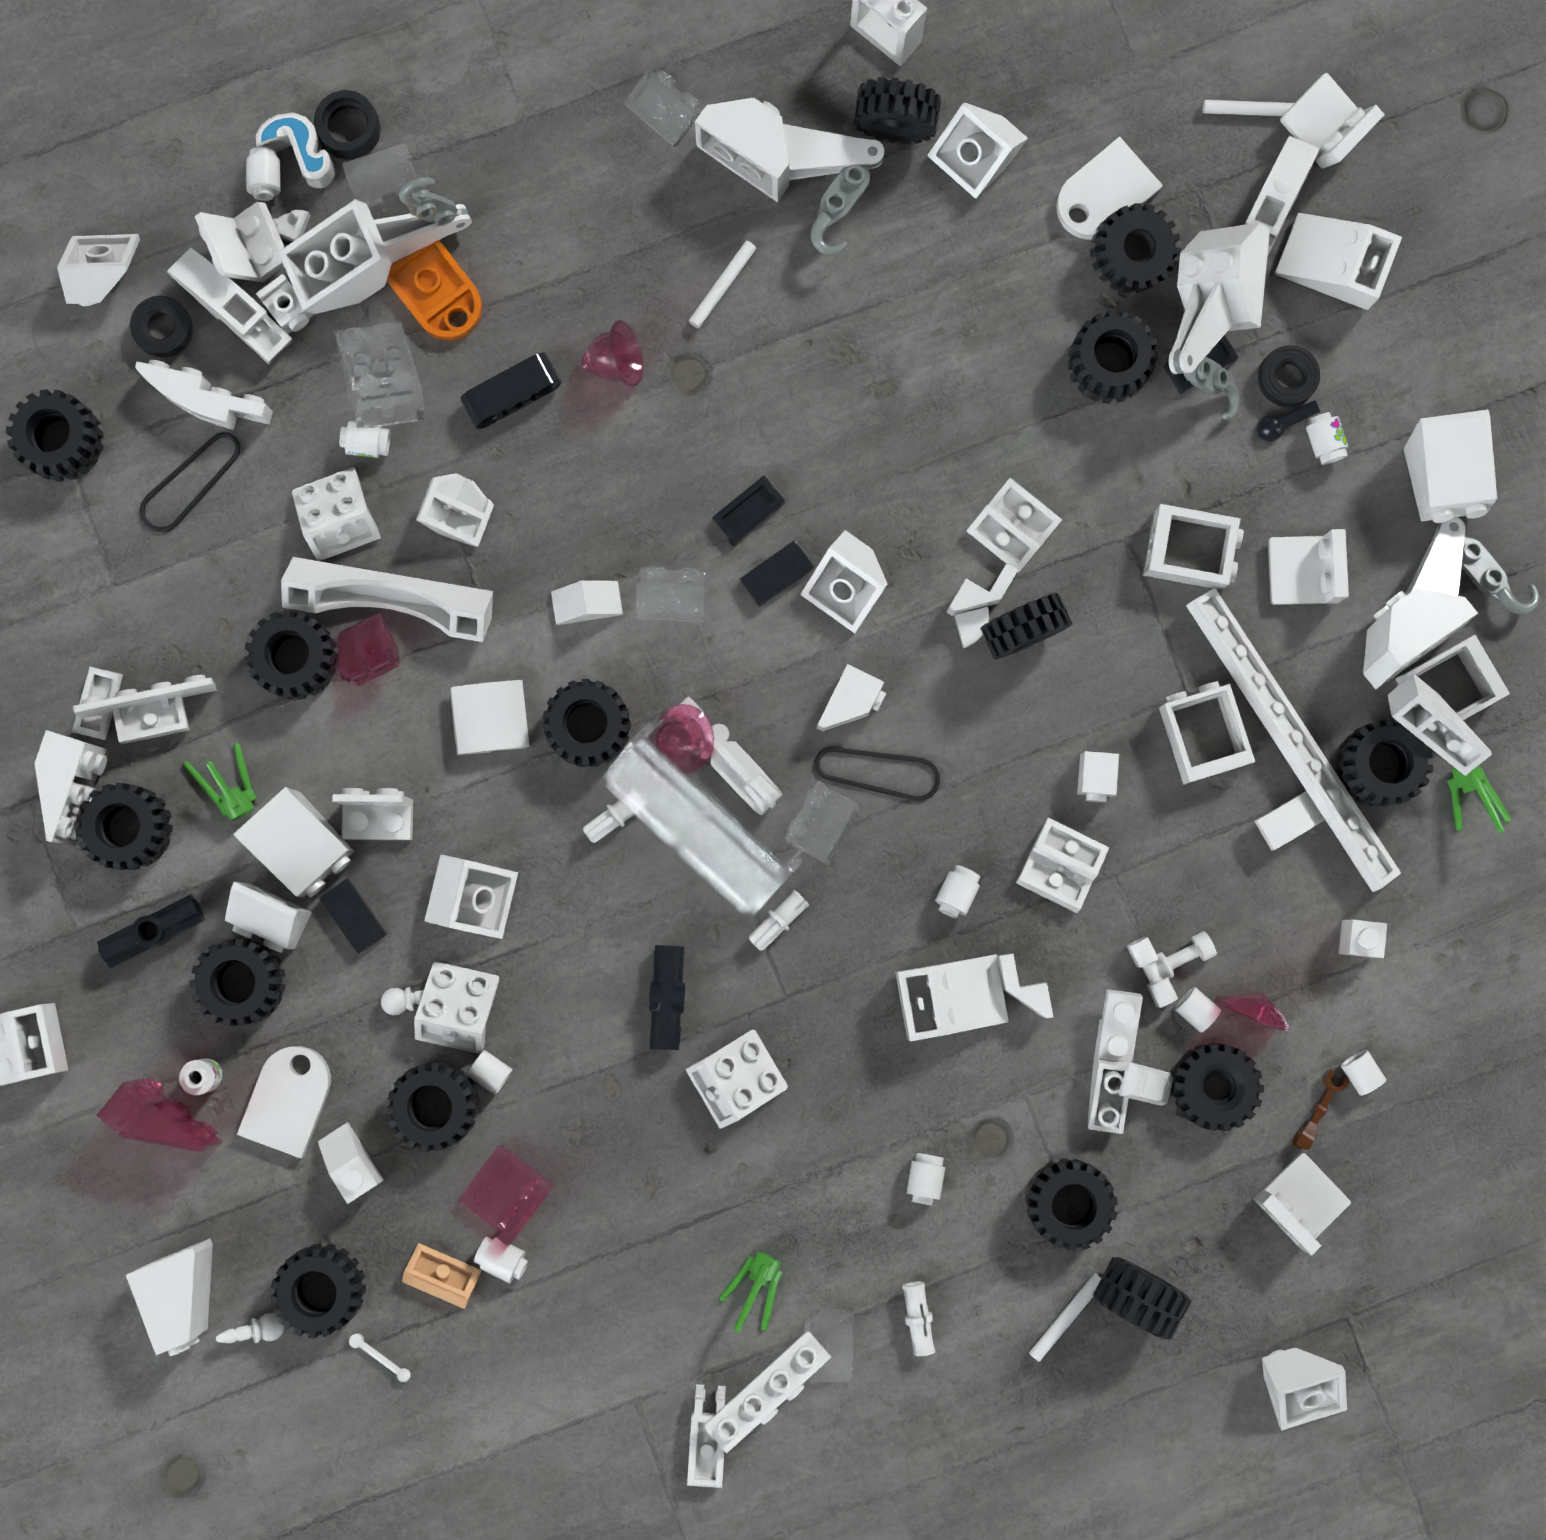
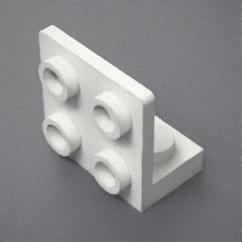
M1325 73L1281 117L1280 121L1294 138L1320 149L1315 162L1323 169L1340 162L1385 114L1377 105L1365 110L1361 107L1357 108L1330 75Z
M256 202L235 218L203 212L195 216L199 226V233L207 244L215 269L221 276L263 283L285 268L278 253L285 247L266 203Z
M354 467L292 490L303 536L317 561H322L381 538L378 527L367 508L359 477Z
M1332 529L1324 536L1271 537L1268 540L1270 599L1272 605L1339 603L1349 597L1345 529Z
M342 788V794H333L332 802L343 805V840H412L413 799L404 796L403 791L393 788H378L377 795H370V791H363L361 788Z
M434 962L414 1018L415 1039L481 1054L485 1045L486 1023L499 984V976Z
M755 1030L745 1033L720 1050L685 1069L720 1129L742 1119L788 1088Z
M1300 1153L1253 1199L1302 1251L1311 1256L1321 1247L1316 1238L1351 1204V1201L1305 1153Z

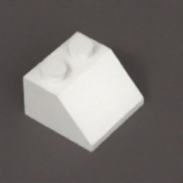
M440 855L424 921L502 939L518 872Z
M234 882L230 891L225 921L234 925L232 931L247 938H251L255 934L265 939L264 946L282 953L284 948L295 949L312 912L252 884Z

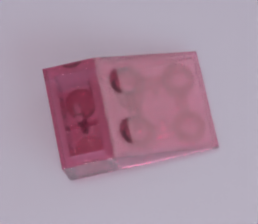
M140 1078L123 1082L96 1115L119 1135L127 1139L199 1152L220 1146L223 1142L216 1136L218 1131L212 1125L203 1120L200 1123L189 1115L191 1110L187 1105L177 1099L170 1100L163 1094L164 1088L151 1078L146 1080Z

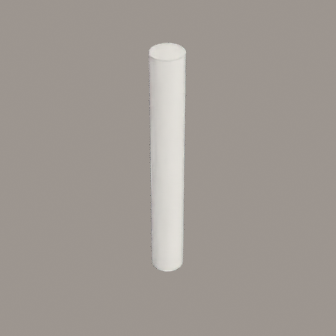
M1204 100L1203 113L1283 116L1294 103Z
M747 240L688 320L691 325L698 329L701 327L757 249L754 244Z
M1096 1273L1092 1275L1030 1350L1029 1354L1038 1362L1042 1360L1094 1297L1093 1293L1101 1280L1099 1275Z

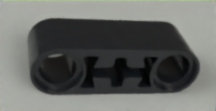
M542 352L469 389L460 397V400L476 429H482L550 394L559 388L562 382L548 356Z

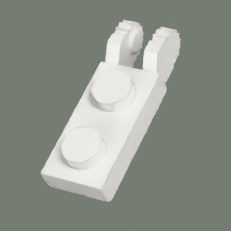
M696 1384L695 1410L691 1416L687 1486L722 1488L724 1450L705 1430V1423L725 1406L726 1386H718L716 1390V1413H703L706 1390L704 1385Z

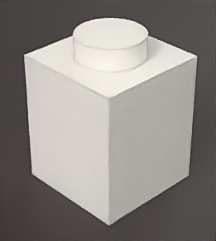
M1089 751L1081 753L1077 795H1086V801L1107 802V797L1115 796L1117 794L1119 754Z
M1342 920L1339 954L1384 958L1387 924L1361 920Z

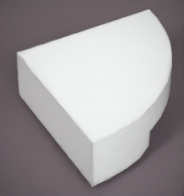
M292 210L290 213L273 219L281 240L292 243L301 237L310 219V214L304 210Z
M988 606L954 616L963 649L973 645L983 635L980 628L988 623Z

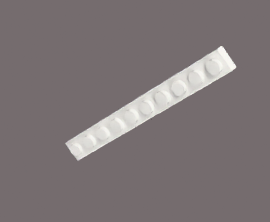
M1213 588L1187 604L1186 607L1371 891L1375 892L1383 888L1401 874L1400 870L1217 590Z

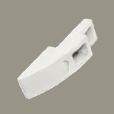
M1291 136L1288 137L1245 223V225L1262 223L1270 229L1267 257L1320 151L1319 148Z
M192 248L167 270L171 277L217 320L223 321L266 363L270 364L292 341V338L267 315L265 309L229 277L221 276L212 263Z
M149 360V364L136 362L135 368L156 390L176 406L199 419L232 430L235 428L237 417L270 425L273 411L264 403V399L250 394H244L243 398L231 396L232 393L228 390L211 387V384L202 376V372L193 368L182 367L181 371L169 369L170 365L158 360Z
M1110 989L1106 991L1102 1019L1099 1020L1092 1071L1088 1129L1123 1134L1129 1098L1120 1096L1119 1092L1126 1065L1133 1060L1143 999L1141 994Z

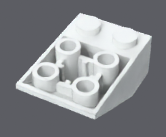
M1298 213L1274 275L1368 310L1380 297L1402 237L1369 224Z
M47 730L35 760L46 841L74 846L75 840L80 839V837L76 836L75 829L81 828V822L76 821L77 814L83 815L85 809L80 807L83 801L90 802L92 800L89 794L96 790L94 785L97 776L101 775L106 767L107 757L104 755L107 749Z
M997 954L895 972L907 1040L909 1041L944 1036L1009 1022Z
M55 1003L40 1004L0 1014V1086L68 1071Z

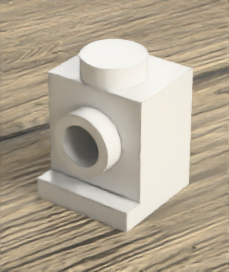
M284 274L256 293L287 334L304 328L308 324L309 318L314 315L313 313L303 311L293 286ZM290 301V304L287 308H280L285 303Z

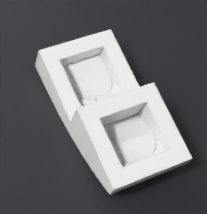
M1304 791L1254 822L1272 851L1324 821L1325 818L1308 792Z

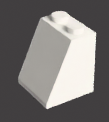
M1489 410L1421 418L1404 447L1421 521L1433 520L1435 523H1442L1459 516H1467V518L1484 516L1497 500Z
M287 787L281 790L233 834L296 897L302 898L306 895L310 898L316 895L325 886L323 880L332 872L338 874L351 862L348 857L355 852L301 792Z
M211 1239L192 1245L126 1274L156 1355L168 1351L169 1356L181 1353L189 1349L191 1345L198 1343V1336L208 1329L213 1249Z

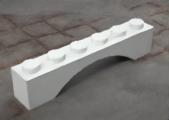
M297 557L292 558L281 579L282 608L310 613L347 607L391 609L424 619L440 628L450 637L479 642L484 641L492 619L493 591Z

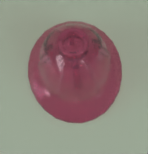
M622 320L615 321L609 332L599 335L590 343L587 353L582 355V366L587 373H594L597 377L607 381H621L629 387L637 386L641 382L644 370L643 357L636 336L628 324Z
M680 704L667 709L658 719L654 729V745L659 759L668 767L677 772H694L703 767L709 760L714 748V733L710 721L700 709L692 705Z

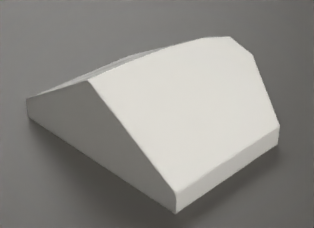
M457 473L433 477L416 520L442 536L478 547L494 504L490 499L486 498L474 481Z

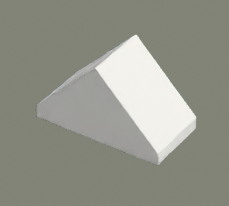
M581 580L551 591L556 625L623 615L618 581Z

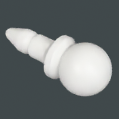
M407 987L404 991L399 988L388 989L382 995L381 1006L390 1015H399L406 1009L414 1011V1004L419 1005L424 990L412 993L410 987Z
M267 1313L260 1317L259 1320L252 1318L251 1326L245 1325L224 1331L216 1337V1341L220 1343H234L237 1340H248L253 1337L254 1343H258L261 1339L274 1341L283 1334L285 1327L282 1323L284 1321L281 1316L276 1317L275 1313Z

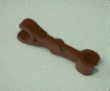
M1329 1069L1324 1073L1323 1084L1326 1089L1320 1100L1314 1105L1311 1117L1308 1121L1306 1120L1292 1140L1293 1145L1302 1150H1309L1318 1130L1317 1124L1326 1114L1327 1106L1335 1091H1342L1348 1086L1349 1078L1347 1076L1341 1078L1338 1086H1334L1331 1083V1077L1335 1073V1069Z

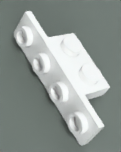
M194 675L185 678V683L171 685V682L156 683L150 686L151 690L137 692L136 689L122 690L116 693V697L104 700L101 696L82 699L80 705L73 706V710L79 719L113 712L118 740L122 745L190 730L183 698L217 691L212 678H206L205 675Z
M806 1331L705 1423V1430L727 1454L758 1424L762 1423L765 1425L777 1414V1407L786 1399L788 1401L794 1399L804 1389L803 1383L831 1358V1355L809 1331Z

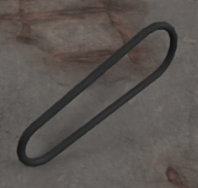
M217 433L148 493L140 506V516L145 526L157 532L170 531L176 527L237 459L241 449L238 439L231 433ZM226 437L234 442L235 453L173 523L165 527H157L149 523L145 516V507L157 492L217 439Z
M827 747L822 749L815 759V769L824 779L913 801H924L931 798L938 791L940 785V773L937 767L931 761L920 757ZM828 752L919 762L928 765L933 770L935 785L928 794L923 796L905 794L827 775L820 768V759Z

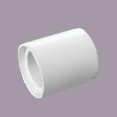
M1196 987L1191 988L1174 1008L1175 1011L1201 1033L1216 1020L1221 1012V1009Z
M484 1050L468 1071L467 1076L496 1095L513 1069Z
M1368 1050L1354 1054L1341 1064L1342 1069L1360 1096L1374 1091L1387 1080Z

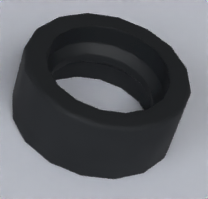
M340 90L332 92L322 99L316 108L314 116L316 134L327 151L336 157L349 160L361 158L372 151L379 141L381 125L377 112L368 98L357 91ZM345 108H356L362 111L366 117L367 127L359 138L350 142H339L331 136L328 123L336 112Z

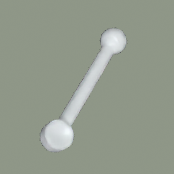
M355 1333L349 1338L351 1347L363 1349L397 1374L399 1381L407 1382L410 1379L411 1374L408 1369L399 1368L365 1343L362 1334Z

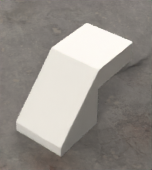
M1006 563L990 592L965 579L946 613L954 616L979 608L997 605L1018 569Z
M1005 954L997 956L1003 990L1041 1017H1053L1047 983L1041 982L1019 986L1014 955Z

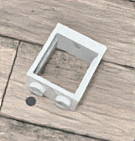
M852 0L850 26L899 66H902L922 42L927 7L918 0Z
M1160 504L1154 510L1143 576L1223 590L1230 582L1235 581L1238 562L1233 560L1235 549H1240L1244 531L1239 529L1241 518ZM1171 519L1226 529L1219 574L1164 564Z
M1476 635L1464 639L1395 678L1398 687L1413 673L1419 676L1458 654L1482 695V698L1456 712L1462 720L1510 694Z
M1218 681L1198 687L1200 693L1188 697L1186 691L1166 697L1168 703L1159 707L1183 785L1255 762L1230 684L1220 687ZM1218 699L1235 754L1191 767L1174 711Z

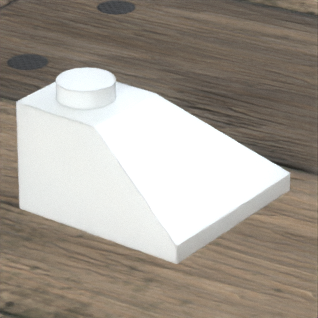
M963 103L927 156L977 199L1012 162L1028 138L1003 116L968 103Z
M139 234L72 236L57 266L66 304L91 306L100 303L127 271L140 241Z
M845 530L829 547L800 595L853 633H856L888 584L873 549Z
M1298 1348L1285 1351L1277 1350L1266 1357H1262L1264 1379L1281 1431L1347 1410L1346 1375L1343 1366Z

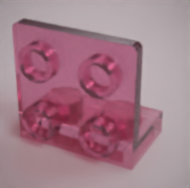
M499 1145L460 1196L459 1201L501 1234L497 1239L509 1247L555 1185L506 1147Z

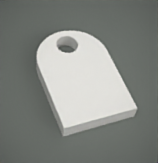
M1119 136L1065 182L1057 199V215L1062 226L1069 233L1078 238L1092 240L1093 235L1098 232L1096 228L1106 217L1126 205L1130 207L1134 203H1142L1141 206H1143L1161 191L1163 185ZM1074 208H1080L1086 213L1087 220L1082 223H1076L1071 220L1069 211Z
M303 1046L287 1047L271 1055L261 1070L237 1135L295 1157L304 1158L331 1086V1074L324 1058L316 1051ZM298 1055H304L310 1061V1069L304 1075L298 1074L293 1068V1061Z

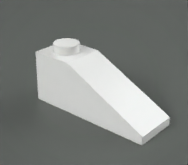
M1414 673L1388 694L1392 717L1463 775L1466 776L1492 755L1490 749L1445 700Z

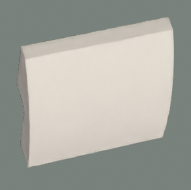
M1009 478L967 529V532L1005 563L1018 569L1017 573H1019L1063 519L1016 481Z
M522 680L479 683L450 688L457 755L490 753L492 751L526 749L530 747Z
M1047 818L1016 883L1078 913L1093 880L1099 873L1109 847Z

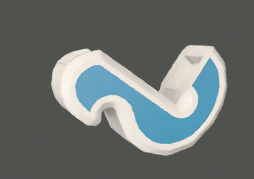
M296 113L279 114L269 118L260 126L256 134L257 147H268L277 152L292 145L302 175L306 178L309 186L318 189L325 188L333 181L335 176L333 162L329 154L325 150H321V141L316 134L315 127L305 116Z

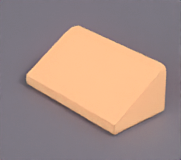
M418 1243L403 1273L402 1282L465 1309L482 1270Z

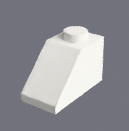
M847 664L817 725V729L825 731L867 717L871 708L878 711L886 695V692L881 690L884 682Z
M348 1122L318 1141L328 1173L347 1204L384 1181Z

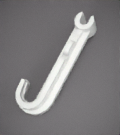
M688 696L669 715L683 731L687 729L697 740L694 745L696 755L700 758L711 756V766L758 814L763 815L769 808L773 809L777 805L776 802L783 796L779 788L736 741H727L729 738L728 728L723 724L711 726L701 715L703 711Z

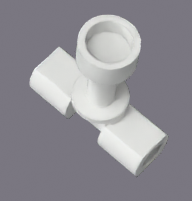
M1205 931L1191 937L1192 945L1168 957H1165L1162 952L1156 954L1149 938L1145 936L1126 945L1136 966L1143 968L1150 982L1146 986L1157 1007L1162 1008L1178 1000L1169 981L1170 978L1174 977L1173 969L1197 957L1206 961L1217 955L1215 946Z

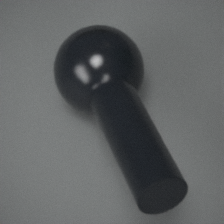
M1314 400L1280 417L1266 415L1258 422L1257 433L1265 441H1276L1282 436L1284 429L1320 413V409Z

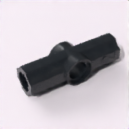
M190 894L148 916L139 917L133 924L97 941L98 951L109 968H114L153 947L164 945L169 939L204 922V912L199 902ZM150 922L155 923L158 929L157 936L153 940H149L145 934V928Z
M655 945L653 981L650 982L649 1012H651L649 1049L679 1050L681 1014H684L685 983H683L684 946Z

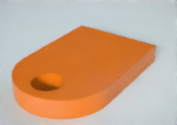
M440 240L397 260L391 265L386 282L429 335L439 340L454 341L466 337L477 327L482 316V300L479 292ZM455 312L467 314V322L461 327H453L449 323L451 315Z

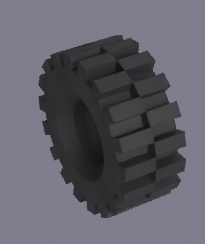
M879 77L877 81L869 79L867 83H861L858 88L853 123L857 125L856 128L859 131H864L865 135H875V139L881 141L888 139L890 143L901 141L902 144H910V141L918 144L922 143V140L927 142L936 135L941 97L939 94H935L936 91L934 89H926V85L922 83L913 84V80L899 81V78L891 77V80H887L885 77Z
M1134 203L1130 207L1126 205L1106 217L1096 228L1098 232L1093 235L1091 243H1095V247L1090 249V257L1096 256L1097 262L1092 265L1095 271L1100 269L1103 273L1099 277L1103 283L1109 280L1111 282L1110 288L1114 290L1122 288V293L1143 292L1167 279L1171 275L1169 272L1175 269L1178 263L1174 259L1180 255L1181 248L1176 247L1175 243L1180 241L1179 233L1173 235L1171 230L1176 225L1173 220L1168 223L1164 220L1167 213L1163 210L1157 213L1154 212L1155 206L1148 204L1145 207H1141L1142 203ZM1132 235L1141 236L1147 242L1148 253L1141 261H1133L1125 253V242Z
M1052 593L1014 608V610L992 619L980 629L994 660H997L1053 637L1073 624L1059 593Z
M1220 1043L1201 1044L1196 1046L1197 1049L1187 1051L1184 1054L1186 1057L1183 1061L1179 1060L1176 1064L1178 1070L1176 1074H1172L1174 1088H1171L1172 1096H1175L1177 1100L1175 1104L1184 1113L1183 1116L1196 1125L1208 1130H1221L1224 1132L1231 1131L1232 1127H1242L1245 1125L1243 1121L1246 1119L1251 1120L1256 1115L1253 1110L1255 1107H1260L1262 1100H1259V1094L1264 1093V1085H1261L1259 1081L1263 1077L1261 1071L1256 1070L1254 1066L1256 1065L1255 1061L1245 1055L1246 1052L1241 1049ZM1213 1073L1223 1074L1229 1082V1092L1220 1100H1212L1204 1092V1081Z

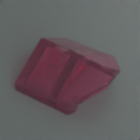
M380 612L339 632L340 646L337 666L343 681L360 686L399 667L400 651Z
M1248 992L1216 996L1214 1003L1276 1031L1288 1032L1290 1028L1288 1022L1264 993Z

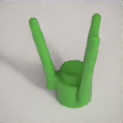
M239 743L234 744V751L244 791H241L239 786L229 789L213 762L208 761L206 766L223 793L220 798L188 761L183 763L185 769L219 807L224 817L228 816L230 821L237 820L255 809L252 801L257 799L251 787Z
M1478 765L1466 776L1456 768L1451 769L1454 778L1447 780L1451 790L1456 830H1462L1459 788H1462L1464 794L1477 790L1498 833H1504V827L1494 806L1505 822L1509 823L1511 817L1487 780L1483 768H1480Z
M758 1250L754 1258L748 1256L742 1269L719 1297L720 1301H725L748 1272L751 1271L748 1278L755 1282L735 1324L734 1331L736 1333L741 1331L761 1286L767 1287L770 1282L761 1323V1330H767L777 1285L783 1274L779 1270L782 1264L781 1261Z

